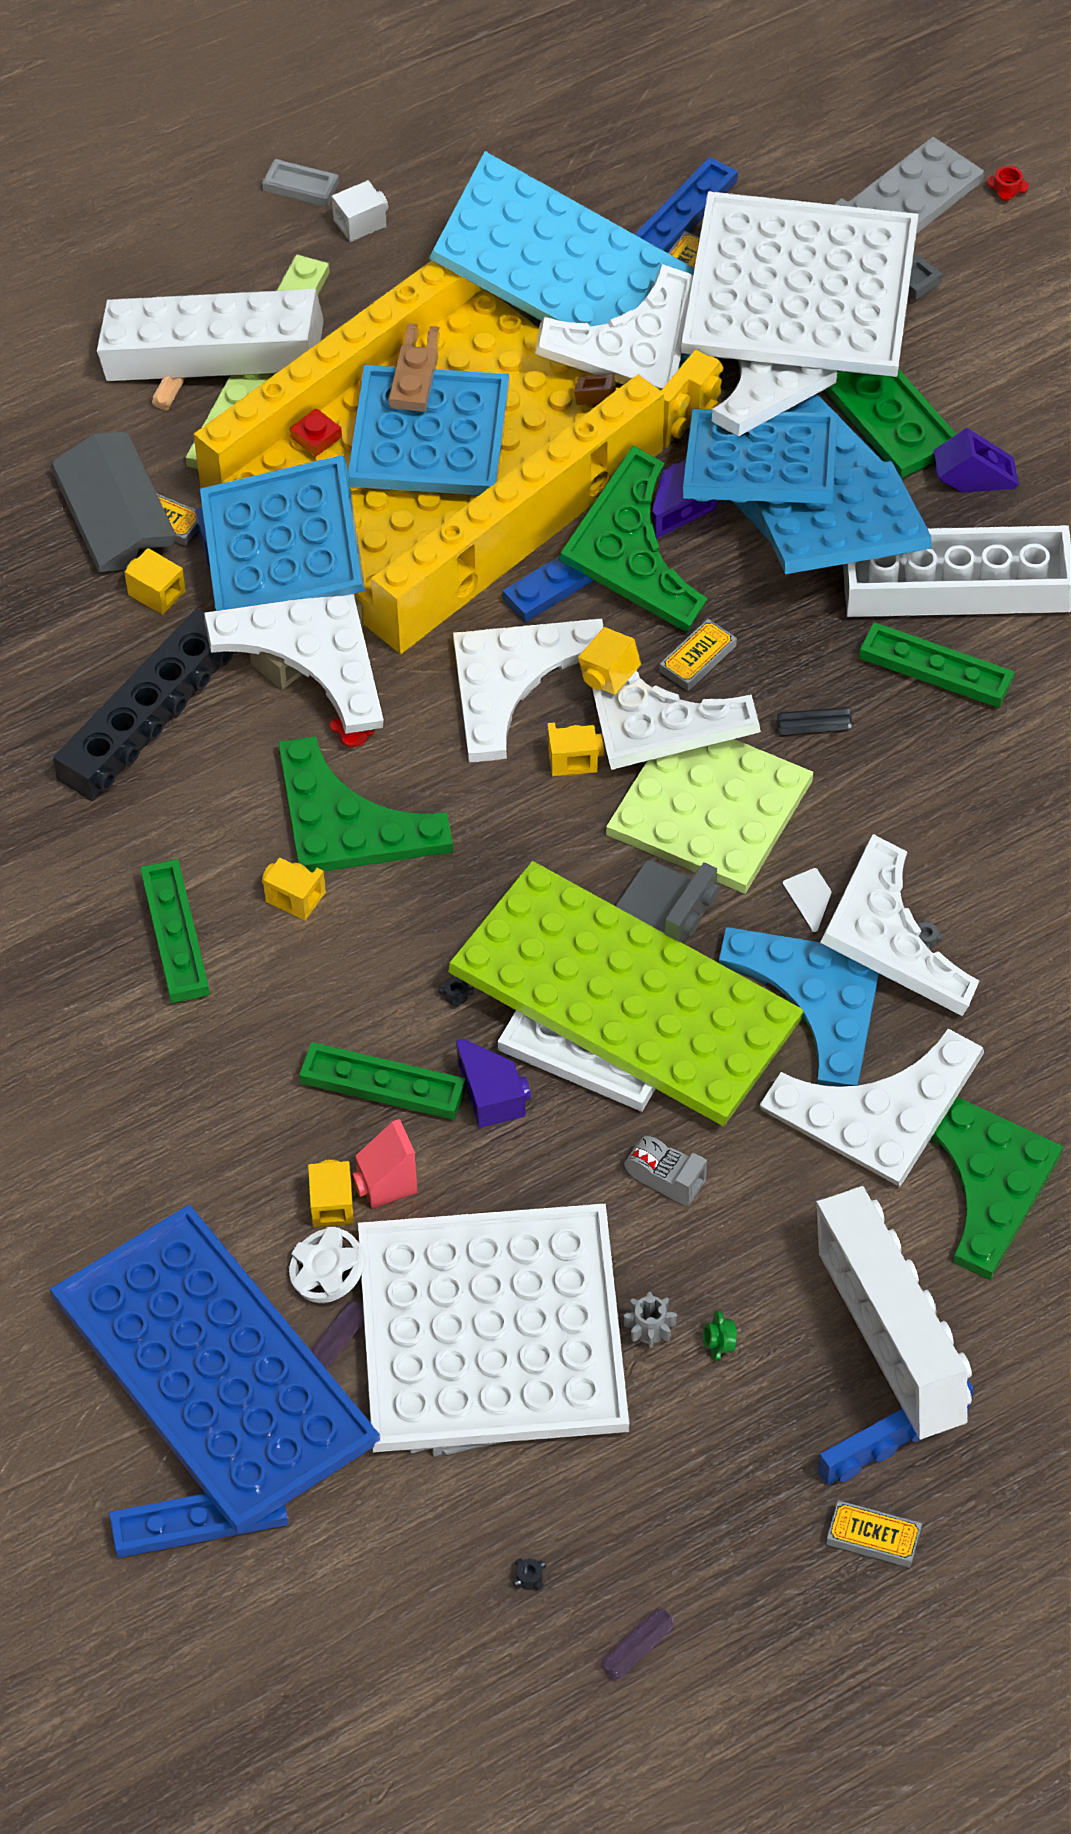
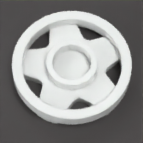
M327 1227V1229L311 1234L303 1242H299L292 1252L293 1256L290 1262L289 1274L293 1287L305 1299L316 1303L331 1302L347 1294L360 1279L364 1268V1252L360 1243L349 1232L337 1227ZM343 1239L350 1242L353 1248H342ZM352 1268L351 1273L343 1282V1272ZM318 1285H321L325 1290L323 1293L310 1292L311 1289Z

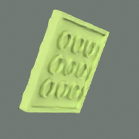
M735 739L648 760L606 826V835L697 873L702 863L705 862L717 868L718 883L746 894L812 783L813 771Z

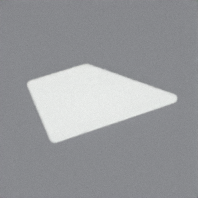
M813 868L784 880L783 885L812 931L817 932L832 892L818 869Z

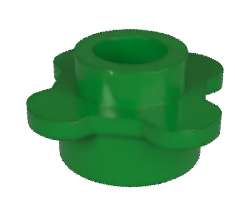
M715 1311L712 1322L705 1324L703 1328V1343L706 1349H711L712 1360L719 1361L721 1353H732L735 1350L737 1331L732 1319H723L722 1312Z

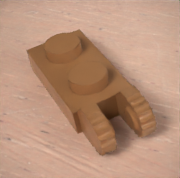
M408 324L405 343L401 346L389 397V408L426 412L438 361L440 327H430L427 336V348L415 347V343L418 340L417 324Z

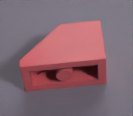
M397 1119L384 1128L355 1156L357 1172L351 1174L353 1184L359 1197L366 1195L371 1209L418 1193L415 1151L401 1120Z

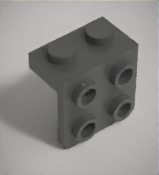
M647 861L631 882L616 907L665 933L666 936L684 944L687 938L696 932L702 915L708 907L713 906L719 895L720 886L717 885V868L703 862L693 879L655 861Z

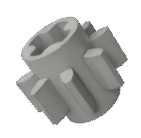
M648 1292L647 1296L639 1301L632 1298L630 1300V1310L632 1313L624 1314V1326L633 1328L631 1331V1341L640 1340L648 1343L649 1348H653L654 1343L661 1339L669 1341L671 1333L669 1327L675 1326L677 1313L668 1312L669 1299L664 1298L661 1300L653 1296L651 1292Z

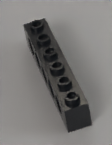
M196 608L53 757L58 781L93 802L102 791H107L113 785L116 776L126 766H130L136 761L140 751L150 740L153 741L159 737L166 723L174 715H179L184 710L187 701L198 690L200 691L207 686L211 676L221 665L225 666L231 660L234 652L211 653L204 623V612Z

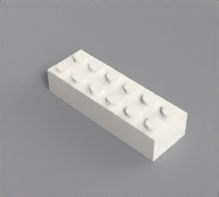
M316 289L107 300L97 353L107 381L161 379L166 376L181 378L278 373L321 341L324 319Z
M1069 526L930 528L928 530L931 534L932 549L843 564L847 617L1071 612V541Z
M863 1186L816 1201L819 1256L919 1439L966 1424L967 1405L972 1402L967 1386V1378H970L972 1375L969 1362L963 1352L958 1354L955 1350L953 1336L948 1324L945 1321L940 1322L938 1320L934 1300L928 1290L922 1291L920 1288L918 1274L913 1262L910 1259L905 1261L903 1258L899 1238L893 1229L888 1230L885 1226L884 1214L879 1202L876 1199L871 1201Z

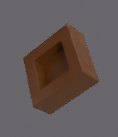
M615 375L578 377L574 391L576 405H587L594 408L616 390Z

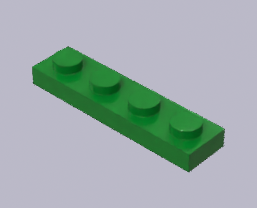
M876 622L873 623L859 653V659L998 708L1001 707L1012 685L1015 671Z
M175 859L140 867L171 1003L209 996V985L179 860Z
M311 1042L299 1074L300 1084L452 1120L456 1118L466 1088V1078Z

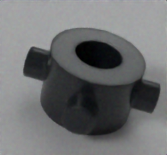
M453 976L445 982L444 987H439V994L445 995L446 1001L452 1004L453 1007H459L467 1001L468 995L474 994V988L468 987L467 982Z
M521 1558L515 1561L517 1568L516 1579L512 1581L513 1585L517 1589L522 1587L526 1590H533L535 1588L538 1591L544 1587L542 1583V1570L546 1568L545 1562L543 1560L538 1562L534 1559L522 1560Z

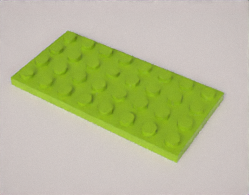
M534 861L529 864L451 960L448 970L449 973L723 1127L802 1020L804 1011L800 1007L689 946L666 936L665 933Z

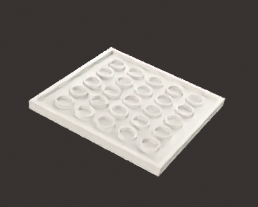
M708 192L683 331L681 353L692 354L696 349L713 357L897 377L918 214Z
M606 1203L358 1223L359 1243L364 1252V1268L361 1276L371 1424L380 1434V1441L374 1444L373 1452L629 1432V1416Z

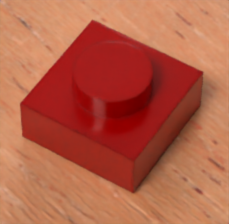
M315 408L290 427V437L316 457L342 437V428L319 409Z

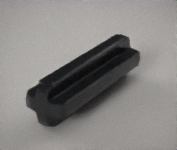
M847 707L781 712L777 714V730L780 735L848 730L852 725V716L850 709Z

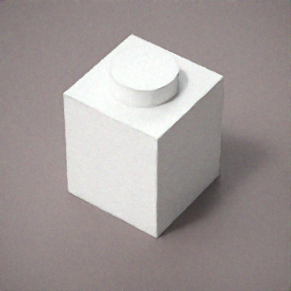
M369 181L332 195L333 220L349 242L386 227L387 200L381 191L377 192Z

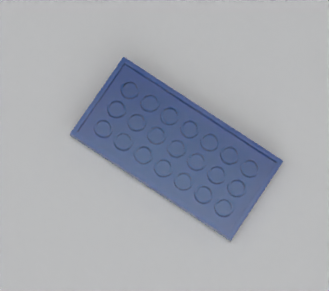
M190 1204L50 1288L51 1297L237 1534H240L373 1448L375 1443L380 1441L378 1431Z

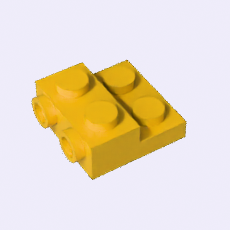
M695 349L661 390L664 393L663 448L666 449L675 438L679 439L684 434L687 427L690 428L692 409H713L720 405L717 398L721 394L720 386L722 380L719 378V374L723 371V366L715 357L708 356Z

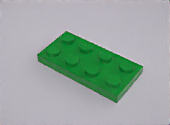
M899 368L897 377L837 370L836 383L824 389L827 395L886 462L892 461L901 479L936 462L934 449L956 435V432Z

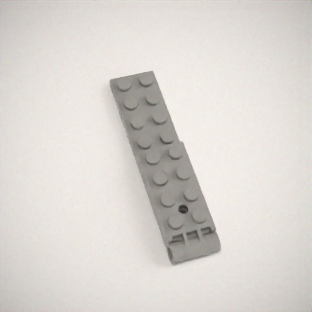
M931 137L852 200L847 202L841 198L833 205L918 214L917 234L982 183L985 171L935 137Z

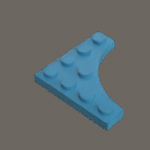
M726 927L719 963L764 985L770 983L787 996V1001L804 1010L802 1020L806 1021L811 1029L818 1059L817 1085L835 1087L858 1086L879 973L820 942Z

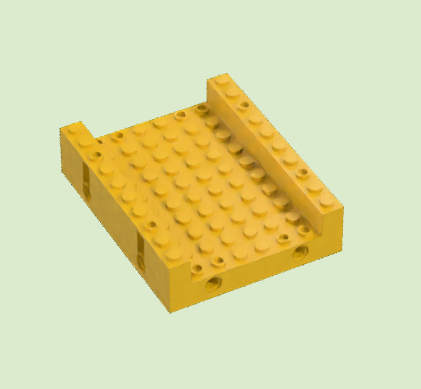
M433 260L194 433L200 489L343 455L346 460L348 470L364 365L397 367L401 346L405 343L408 324H417L418 340L415 343V347L427 348V336L430 327H440L436 369L509 374V391L498 480L483 493L471 495L350 487L365 591L354 593V598L362 603L363 624L400 655L595 503L633 445L653 457L663 451L664 393L637 374L620 388L616 387L614 393L594 408L587 405H576L574 391L578 377L596 375L534 354L539 328L496 295ZM315 408L319 409L342 428V437L316 457L290 437V427Z

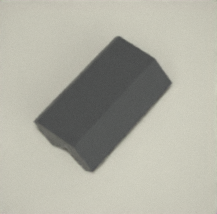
M128 432L92 434L52 461L50 468L98 572L126 570L128 564L137 557L138 551L141 548L174 545L177 535Z

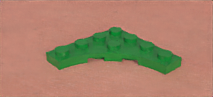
M633 445L561 551L559 560L688 633L705 607L708 598L688 585L673 568L669 569L659 553L660 547L650 521V504L655 484L663 471L665 463Z
M316 736L278 742L297 860L299 864L305 866L311 873H314L316 868L330 871L453 853V841L447 812L433 814L410 813L375 804L350 790L336 777L322 756Z
M956 1097L931 1137V1140L937 1146L941 1145L953 1161V1168L960 1181L963 1194L965 1193V1229L954 1255L953 1263L991 1281L1062 1156L1064 1146Z

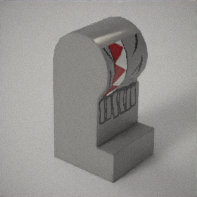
M642 1136L624 1163L625 1169L633 1178L687 1208L706 1181L707 1159L695 1153H692L689 1157L673 1148H668L663 1142L651 1136Z

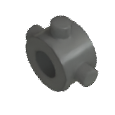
M924 920L918 924L921 930L919 937L929 950L936 946L937 940L943 941V933H938V928L933 923Z

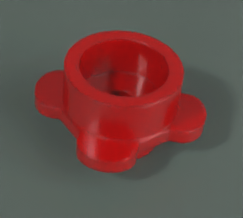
M1014 166L999 168L995 176H990L987 181V185L997 191L998 197L1006 201L1011 200L1018 193L1027 192L1029 188L1028 182L1023 180L1021 170Z
M334 718L330 722L331 731L338 733L340 742L348 747H357L364 744L368 736L375 733V729L345 734L340 718Z

